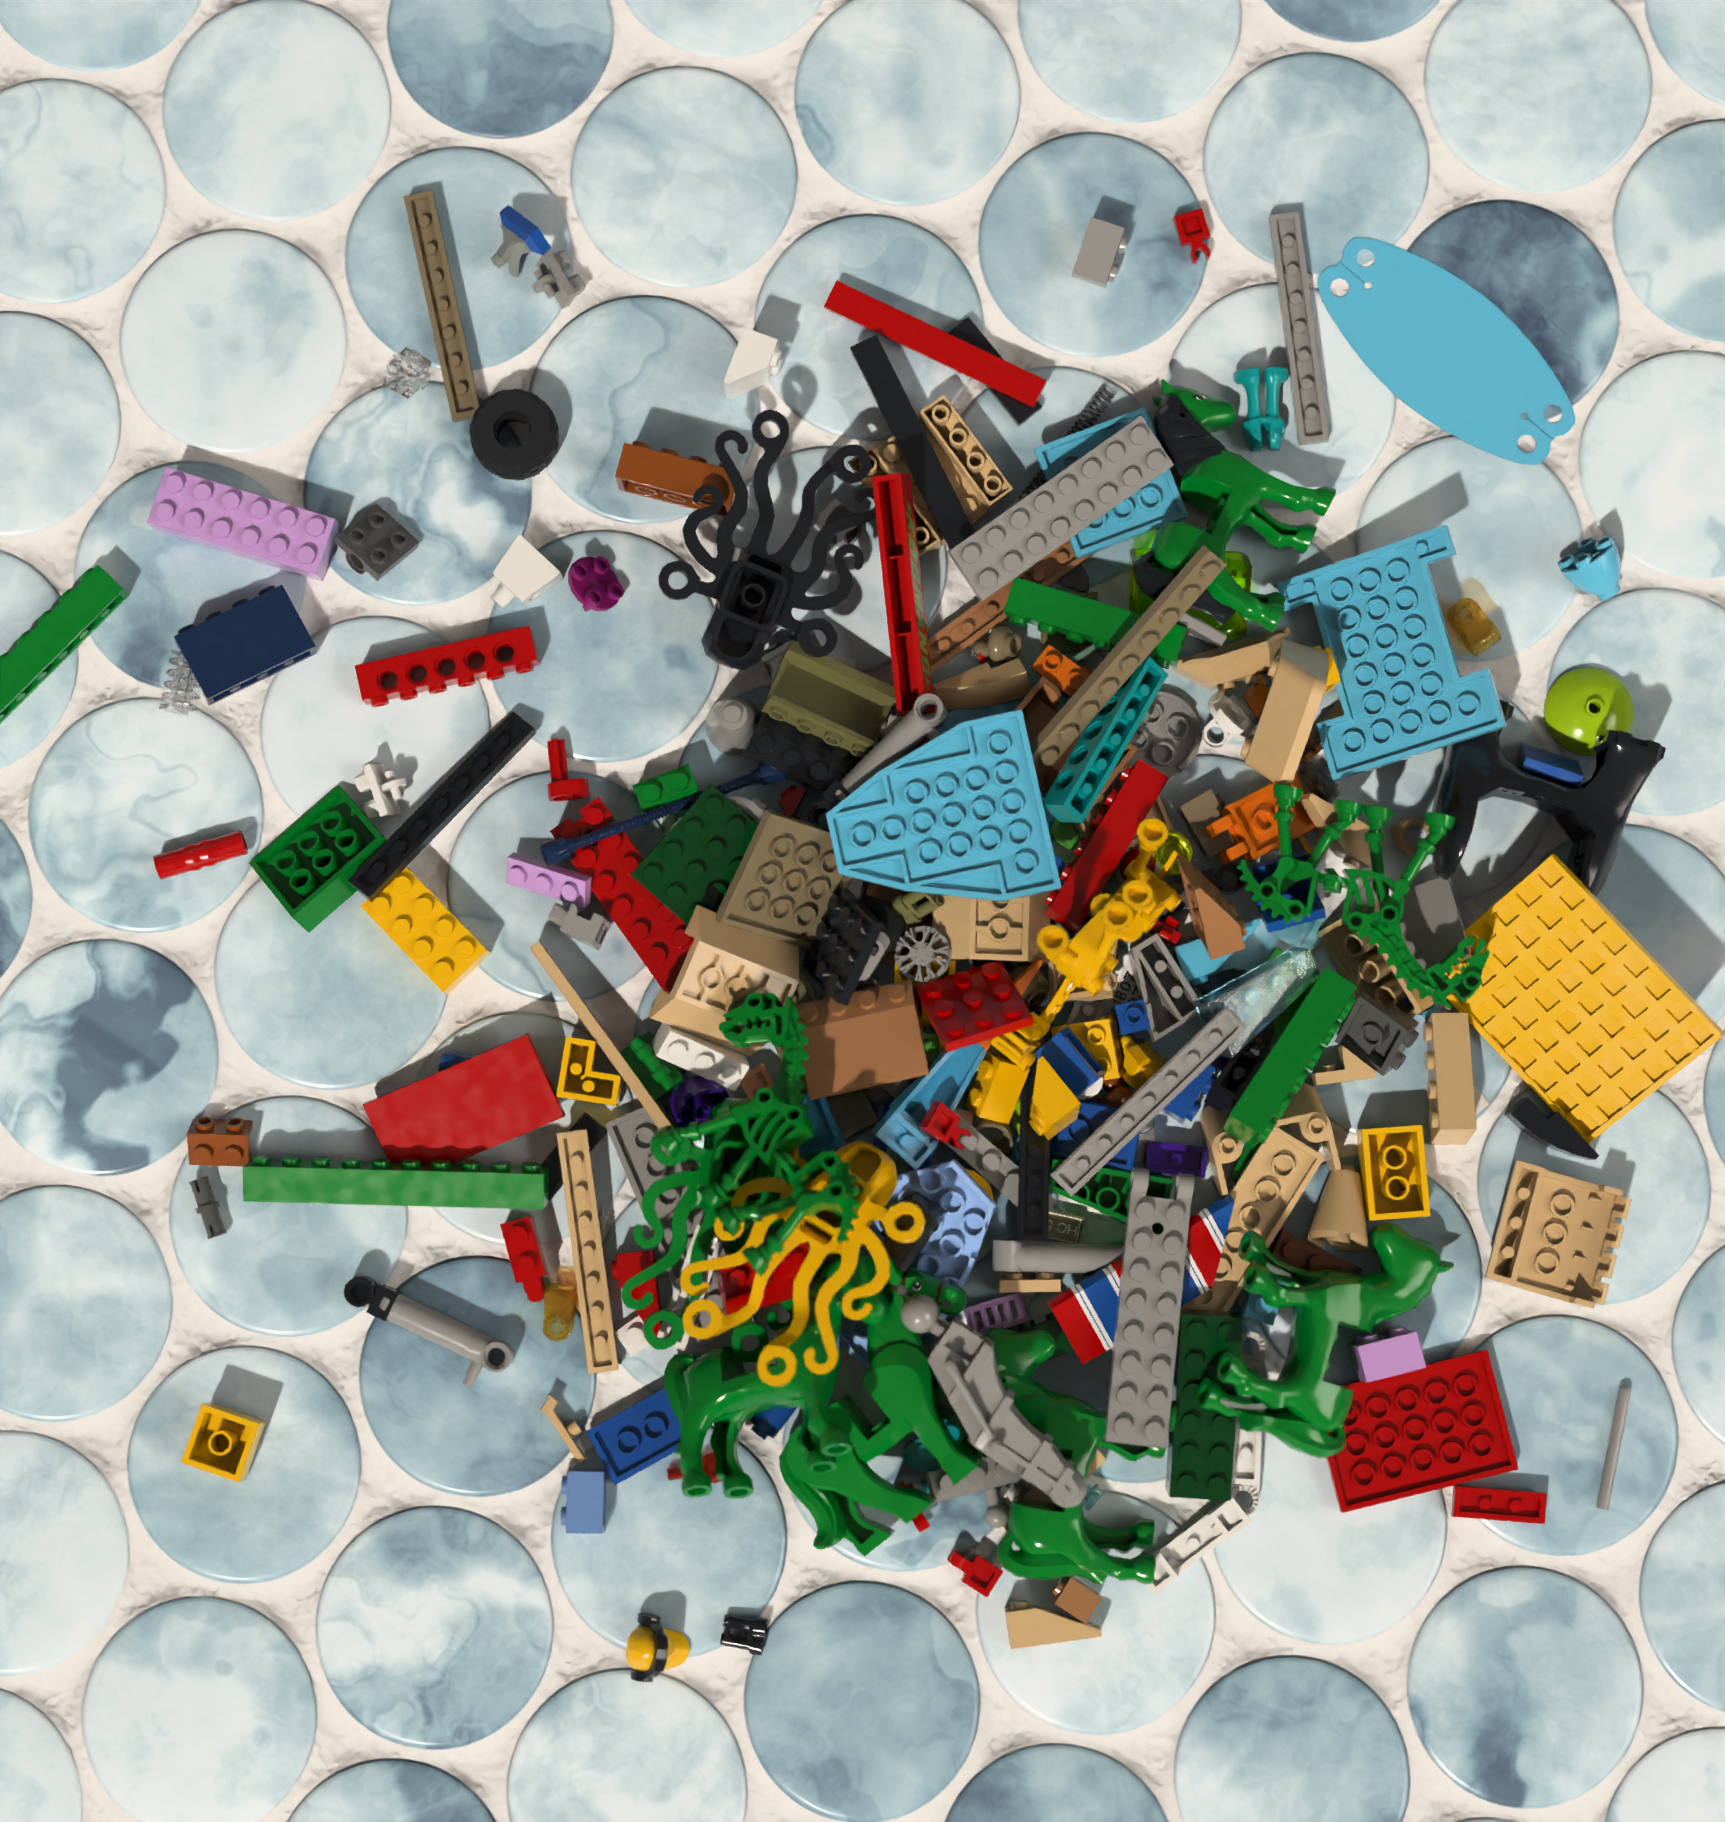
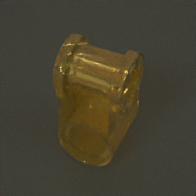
M1463 598L1449 608L1447 613L1449 623L1459 634L1466 648L1474 656L1478 657L1501 640L1502 637L1497 627L1487 618L1478 603L1473 599ZM1466 609L1468 614L1466 617L1461 618L1459 613Z
M546 1283L543 1332L548 1339L564 1341L571 1335L577 1304V1285ZM557 1319H560V1324L565 1325V1331H560L559 1335L555 1336V1331L550 1330L551 1324H556Z

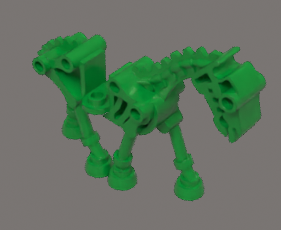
M1274 784L1273 795L1277 799L1276 805L1279 806L1278 812H1274V820L1278 824L1280 847L1278 867L1273 875L1263 879L1259 884L1249 871L1244 859L1237 866L1238 870L1243 871L1240 880L1247 881L1248 883L1245 887L1246 892L1252 891L1254 893L1251 898L1252 901L1260 900L1262 902L1260 906L1262 911H1266L1268 908L1271 909L1272 918H1276L1280 914L1284 916L1283 921L1286 924L1290 923V921L1299 923L1305 917L1311 918L1318 883L1323 884V891L1341 894L1342 888L1347 889L1341 923L1347 925L1351 933L1358 934V939L1363 940L1366 936L1369 937L1368 944L1370 946L1377 943L1380 946L1378 949L1380 955L1387 953L1389 956L1387 965H1395L1397 968L1395 978H1404L1407 981L1406 988L1408 991L1417 989L1420 991L1419 997L1421 999L1431 996L1434 1004L1443 1005L1447 1010L1451 1009V1004L1446 999L1449 995H1455L1462 1003L1470 999L1482 983V971L1490 953L1489 950H1486L1483 955L1480 954L1486 945V940L1482 937L1479 939L1475 955L1469 957L1466 961L1467 967L1462 965L1459 969L1461 974L1456 972L1450 979L1445 974L1451 975L1454 971L1452 966L1457 968L1460 964L1458 960H1464V949L1467 947L1472 948L1475 936L1465 938L1440 963L1431 966L1429 969H1424L1407 948L1400 927L1404 914L1403 897L1408 894L1409 885L1428 854L1432 855L1436 850L1434 846L1443 836H1446L1447 830H1451L1456 818L1441 813L1425 812V825L1428 826L1429 834L1424 839L1420 838L1416 844L1419 847L1400 878L1394 882L1391 878L1385 876L1381 842H1384V833H1381V829H1385L1386 823L1391 821L1394 810L1381 806L1363 805L1353 801L1335 799L1334 811L1337 813V821L1331 825L1327 823L1322 828L1324 833L1307 861H1299L1292 855L1290 822L1293 821V813H1290V809L1294 808L1295 802H1299L1304 790L1293 786ZM1364 809V816L1368 819L1367 826H1370L1369 832L1365 834V842L1369 843L1372 871L1344 868L1342 873L1346 878L1339 876L1333 868H1325L1326 874L1317 871L1316 867L1332 841H1337L1341 837L1339 833L1352 823H1355L1356 817H1360ZM1356 879H1360L1366 892L1368 901L1367 914L1362 913V899ZM1311 880L1307 906H1304L1301 901L1283 897L1284 893L1299 883ZM1369 880L1373 881L1372 888L1380 906V910L1375 913L1373 892ZM1389 889L1392 891V896H1391V897L1389 896V893H1388V892H1389ZM1354 893L1356 912L1350 913Z
M753 992L745 998V1003L723 1015L726 1021L719 1024V1030L730 1045L734 1047L746 1048L753 1043L771 1042L774 1046L783 1047L780 1072L772 1089L770 1090L765 1087L759 1089L755 1097L748 1104L735 1106L731 1113L702 1123H698V1121L691 1122L689 1127H672L669 1131L663 1129L656 1132L655 1136L674 1159L682 1149L680 1145L685 1142V1139L698 1141L702 1140V1135L734 1124L742 1127L744 1137L749 1146L729 1174L726 1172L721 1177L723 1180L721 1183L715 1182L712 1185L708 1183L697 1190L733 1237L741 1229L740 1224L745 1219L761 1222L764 1217L796 1207L774 1236L771 1234L766 1239L767 1244L764 1246L760 1244L756 1248L750 1246L741 1251L755 1271L762 1276L769 1267L767 1263L772 1260L771 1256L785 1249L782 1245L805 1215L813 1216L824 1209L834 1212L839 1217H842L837 1242L841 1244L843 1241H848V1231H854L855 1229L851 1222L858 1219L857 1213L860 1203L854 1196L858 1195L860 1190L852 1185L857 1181V1177L850 1175L851 1164L848 1162L843 1163L834 1152H826L824 1150L802 1168L789 1155L814 1136L812 1134L815 1128L814 1124L806 1115L809 1111V1106L801 1104L806 1100V1096L799 1093V1090L805 1087V1083L800 1080V1076L807 1073L806 1068L802 1065L804 1061L810 1058V1055L804 1051V1047L809 1044L810 1040L802 1035V1032L806 1030V1026L803 1023L797 1022L800 1014L798 1013L797 1006L789 996L786 997L787 1002L783 1006L774 993L759 994ZM757 1155L786 1184L793 1186L790 1196L763 1205L759 1202L751 1203V1207L733 1205L729 1209L727 1207L722 1208L724 1205L723 1200L728 1197L727 1193L732 1189L736 1190L740 1186L739 1180ZM824 1171L828 1173L830 1184L823 1190L805 1188L807 1184Z

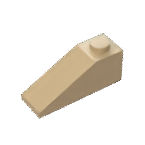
M1312 793L1301 796L1299 803L1322 835L1324 833L1322 828L1327 823L1331 825L1337 821V813L1334 811V806ZM1358 819L1339 833L1341 837L1337 841L1333 840L1329 847L1336 856L1343 859L1342 863L1348 868H1371L1369 843L1365 842V834L1369 832L1370 826H1367V824Z
M1028 1600L1011 1602L1010 1608H1004L1011 1649L1102 1637V1631L1099 1626L1089 1622L1085 1624L1077 1618L1036 1604L1029 1605Z

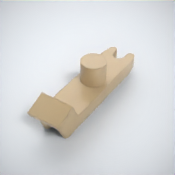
M549 1394L547 1396L548 1399L540 1410L548 1416L580 1464L587 1458L573 1437L582 1432V1428L576 1420L565 1426L555 1410L560 1400Z

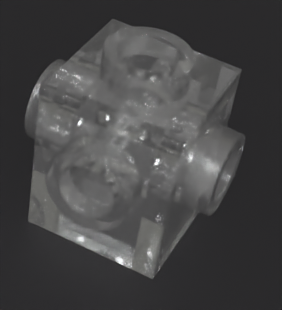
M406 347L398 355L393 354L389 359L383 385L409 399L420 388L423 390L429 383L431 374L428 372L432 361L422 356L418 351Z

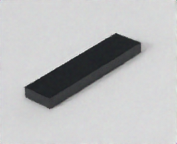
M969 317L948 332L950 335L1003 359ZM986 386L1018 427L1042 409L1039 402H1037L1033 409Z

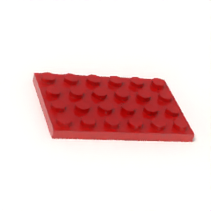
M1486 1349L1428 1363L1426 1368L1368 1383L1359 1380L1339 1385L1354 1391L1348 1416L1343 1422L1346 1445L1336 1455L1326 1457L1341 1513L1518 1470L1490 1357Z

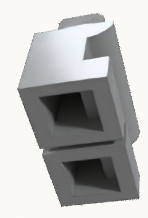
M555 902L548 917L553 923L561 926L560 931L566 936L597 950H600L611 926V923L605 917L593 913L590 921L585 919L583 911L573 903L570 908H567Z

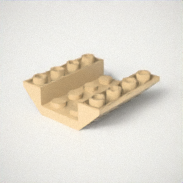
M942 395L922 409L918 419L971 525H973L991 512L1013 491V488L945 395ZM893 436L875 449L872 445L868 447L866 451L870 456L872 465L869 474L861 481L864 487L873 488L872 476L896 473L910 474L919 557L945 545L946 542ZM856 457L848 462L853 472H858L862 467L860 460Z
M1050 891L1002 902L941 895L944 899V905L932 911V927L942 932L948 939L951 946V960L973 959L1033 963L1036 959L1041 958L1043 959V964H1049V959L1046 958V955L1038 947L1037 938L1041 929L1050 926V917L1043 914L1048 906L1044 903V900ZM939 939L933 947L937 950L944 947V944ZM936 953V958L945 959V954Z
M696 905L685 931L686 934L694 938L671 993L663 989L659 990L648 1017L752 1056L768 1042L753 1043L746 1048L734 1047L730 1045L720 1032L719 1024L726 1021L723 1017L725 1013L745 1003V998L753 992L759 994L774 993L782 1005L785 1006L787 1002L786 997L789 996L792 999L799 983V946L721 923L717 920L716 912Z

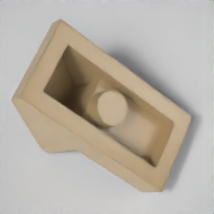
M1342 1045L1337 1047L1340 1070L1336 1069V1065L1318 1067L1319 1073L1311 1074L1312 1086L1377 1077L1375 1070Z

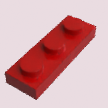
M1453 1485L1451 1516L1545 1524L1547 1493Z

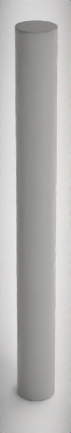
M1620 1387L1596 1505L1597 1508L1605 1510L1609 1509L1631 1390Z

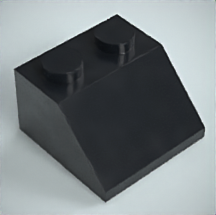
M918 1190L912 1197L906 1195L901 1202L913 1203L921 1209L926 1221L921 1237L914 1242L901 1243L893 1240L885 1231V1227L880 1233L884 1237L882 1244L887 1255L904 1272L916 1260L948 1212ZM903 1214L896 1220V1227L899 1231H908L914 1225V1218L911 1215Z

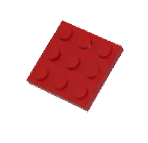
M1001 961L986 963L915 986L916 996L946 1052L1033 1025V1016Z

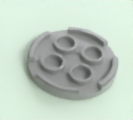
M1159 690L1148 709L1150 720L1138 727L1130 740L1131 744L1137 747L1138 750L1128 763L1133 765L1138 759H1141L1164 775L1172 777L1186 769L1197 755L1201 744V729L1194 709L1187 701L1172 692Z

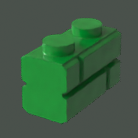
M689 764L632 785L643 813L648 810L651 811V809L654 810V808L658 809L659 806H665V804L676 800L679 801V799L686 798L687 796L690 797V795L699 792Z

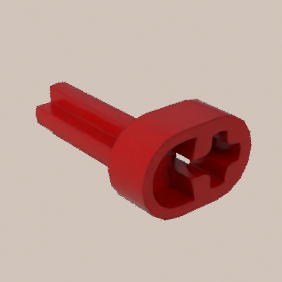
M551 739V741H547L551 783L547 784L549 801H569L590 796L588 779H569L565 740Z

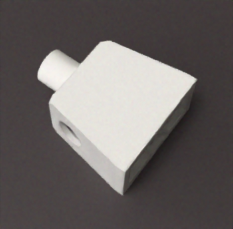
M519 534L493 572L495 579L502 585L490 597L502 609L514 597L524 606H527L559 583L563 576L554 565Z

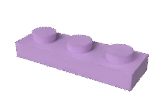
M515 852L507 857L506 883L570 904L573 903L583 908L590 904L591 876L556 865L548 867L543 861Z

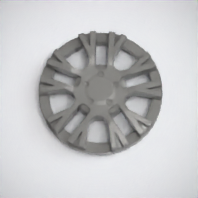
M919 926L910 928L897 942L895 962L901 973L908 979L919 983H927L941 977L949 967L951 946L946 936L933 927ZM918 932H923V939L921 941L916 939L915 934ZM930 933H934L930 942L927 943ZM909 938L915 943L913 946L906 942ZM941 939L944 947L935 950L934 944ZM903 947H907L910 950V953L906 956H901ZM936 953L945 954V959L936 958ZM911 958L912 962L904 966L902 962ZM934 961L942 966L936 973L931 969V964ZM914 965L918 966L916 976L909 973ZM923 967H926L927 977H923Z

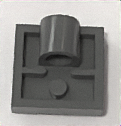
M377 503L336 535L334 543L346 552V561L355 572L364 574L367 571L377 581L415 551L419 545V541Z

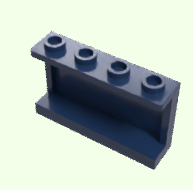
M274 585L268 586L259 592V596L251 600L247 598L241 599L232 605V609L221 613V611L214 612L205 618V622L196 626L194 624L187 625L178 631V635L174 636L175 643L182 652L209 706L316 654V646L283 585L276 588Z

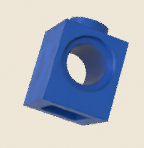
M1144 999L1111 1007V1013H1116L1119 1036L1150 1029Z

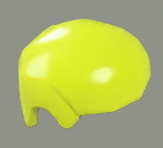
M1168 830L1167 840L1158 847L1157 852L1153 855L1156 861L1159 862L1161 869L1174 850L1192 862V845L1182 833ZM1177 859L1167 875L1180 874Z

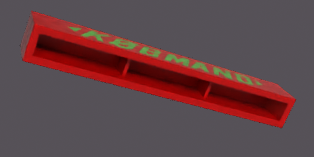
M908 473L872 476L897 717H904L914 707L918 697L923 694L934 693L911 476ZM932 705L926 708L924 714L935 713V706Z

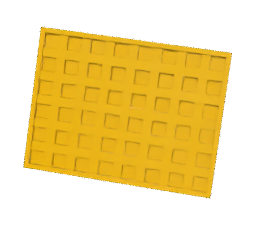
M1554 853L1547 857L1465 929L1467 937L1475 936L1472 948L1470 947L1471 955H1475V949L1479 939L1482 937L1486 940V945L1480 954L1483 955L1486 950H1489V957L1482 971V983L1475 994L1464 1003L1460 1002L1455 995H1449L1447 999L1460 1013H1468L1469 1023L1553 1112L1558 1111L1588 1144L1724 1035V1031ZM1467 959L1461 961L1457 968L1452 966L1454 971L1451 973V975H1449L1448 973H1446L1445 975L1451 979L1456 972L1461 974L1459 972V969L1462 967V965L1467 967Z

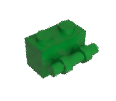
M648 1031L631 1041V1044L620 1053L654 1100L658 1101L685 1079L682 1074L686 1072V1069L657 1057L651 1043L655 1035L653 1036Z

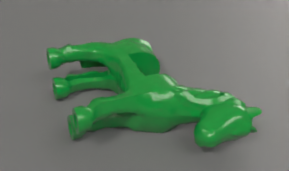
M1385 1222L1374 1228L1371 1232V1243L1380 1259L1381 1273L1358 1275L1338 1270L1309 1271L1291 1266L1276 1258L1266 1247L1263 1236L1248 1230L1241 1238L1238 1248L1239 1257L1242 1260L1251 1262L1243 1277V1288L1247 1292L1260 1294L1266 1305L1278 1309L1294 1306L1286 1362L1278 1379L1268 1380L1259 1377L1248 1368L1241 1356L1231 1351L1225 1352L1219 1361L1217 1377L1224 1383L1234 1385L1237 1394L1240 1396L1226 1393L1218 1381L1206 1378L1198 1387L1196 1404L1199 1408L1215 1410L1226 1417H1239L1242 1430L1250 1433L1256 1431L1267 1432L1278 1438L1289 1448L1317 1458L1336 1455L1346 1445L1343 1422L1348 1416L1354 1396V1391L1322 1381L1324 1374L1329 1369V1355L1332 1345L1338 1337V1325L1371 1333L1373 1326L1379 1324L1382 1320H1390L1406 1313L1410 1309L1416 1308L1431 1293L1432 1285L1435 1283L1438 1273L1452 1269L1454 1263L1441 1260L1439 1251L1433 1243L1420 1238H1413L1397 1224Z
M859 1249L858 1262L854 1273L834 1294L829 1304L828 1312L838 1350V1361L835 1367L828 1373L818 1375L811 1372L805 1365L804 1352L811 1347L815 1350L814 1359L817 1363L823 1364L828 1360V1354L815 1315V1302L822 1285L840 1267L841 1256L833 1260L832 1263L824 1265L819 1274L809 1284V1317L802 1333L789 1346V1350L792 1351L797 1360L796 1374L790 1383L782 1387H774L764 1383L759 1378L758 1371L746 1373L742 1362L738 1360L733 1353L732 1347L723 1346L701 1355L681 1353L671 1358L664 1372V1386L680 1426V1442L675 1454L680 1457L679 1467L683 1476L681 1488L684 1496L703 1497L713 1491L711 1478L703 1470L702 1464L704 1438L712 1424H714V1430L710 1437V1445L716 1459V1477L722 1481L724 1496L731 1499L748 1497L754 1493L753 1480L748 1474L744 1473L738 1461L737 1444L744 1422L759 1412L775 1408L803 1409V1422L797 1438V1447L806 1454V1468L809 1473L825 1474L838 1468L835 1456L847 1454L852 1450L849 1433L835 1426L827 1403L837 1383L841 1363L840 1330L842 1319L845 1315L842 1310V1299L851 1289L870 1283L877 1274L874 1259L868 1256V1252L862 1254ZM882 1290L872 1296L860 1297L852 1301L851 1307L855 1311L862 1309L866 1303L872 1305L870 1313L860 1319L868 1325L879 1326L883 1324L890 1311V1304ZM790 1326L779 1329L776 1337L783 1334ZM776 1357L777 1365H769L768 1369L771 1375L784 1373L786 1362L783 1358Z
M991 1328L983 1335L994 1341L999 1375L1005 1390L1009 1388L1016 1393L1013 1397L1015 1399L1013 1402L1015 1407L1037 1430L1043 1434L1047 1432L1054 1437L1052 1441L1058 1449H1063V1451L1059 1450L1066 1460L1069 1458L1076 1463L1073 1469L1078 1471L1085 1478V1481H1087L1098 1447L1107 1448L1119 1454L1125 1460L1135 1462L1146 1455L1160 1459L1164 1457L1165 1448L1104 1441L1107 1412L1097 1410L1089 1403L1068 1394L1049 1391L1030 1378L1036 1367L1051 1357L1057 1347L1054 1337L1047 1330L1035 1329L1015 1333L1011 1330ZM1171 1401L1170 1432L1174 1429L1176 1421V1401ZM1011 1501L1008 1518L1009 1529L1000 1541L995 1555L1004 1569L1012 1575L1042 1580L1066 1576H1081L1099 1585L1105 1582L1107 1576H1111L1119 1581L1136 1580L1142 1584H1152L1155 1573L1154 1554L1142 1553L1132 1559L1111 1556L1101 1550L1113 1549L1119 1553L1128 1554L1133 1548L1151 1549L1154 1538L1153 1519H1139L1129 1526L1106 1528L1087 1520L1084 1517L1081 1503L1072 1508H1063L1056 1504L1038 1501ZM1013 1541L1020 1548L1019 1550L1012 1549Z

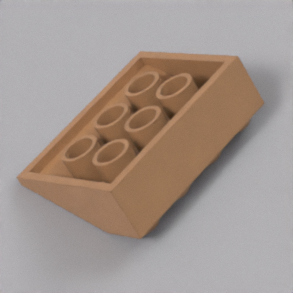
M911 979L853 992L848 1006L837 1003L832 997L796 1005L800 1014L797 1022L803 1023L806 1026V1030L802 1032V1035L810 1040L809 1044L804 1047V1051L810 1055V1058L803 1062V1067L807 1070L805 1078L810 1100L930 1074L919 1004Z

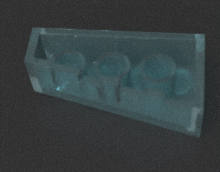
M1293 947L1195 1000L1194 1005L1204 1025L1222 1007L1227 1005L1248 1027L1219 1056L1233 1058L1313 984L1321 974L1308 948Z

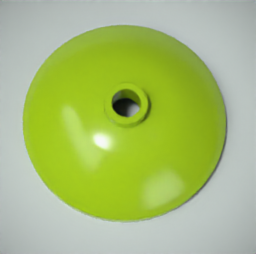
M1585 667L1569 671L1555 681L1546 695L1543 714L1547 730L1558 745L1577 755L1596 756L1594 750L1596 738L1599 735L1605 736L1606 731L1609 729L1629 733L1633 722L1634 709L1627 688L1616 676L1599 668ZM1591 703L1598 707L1597 713H1592L1589 710Z

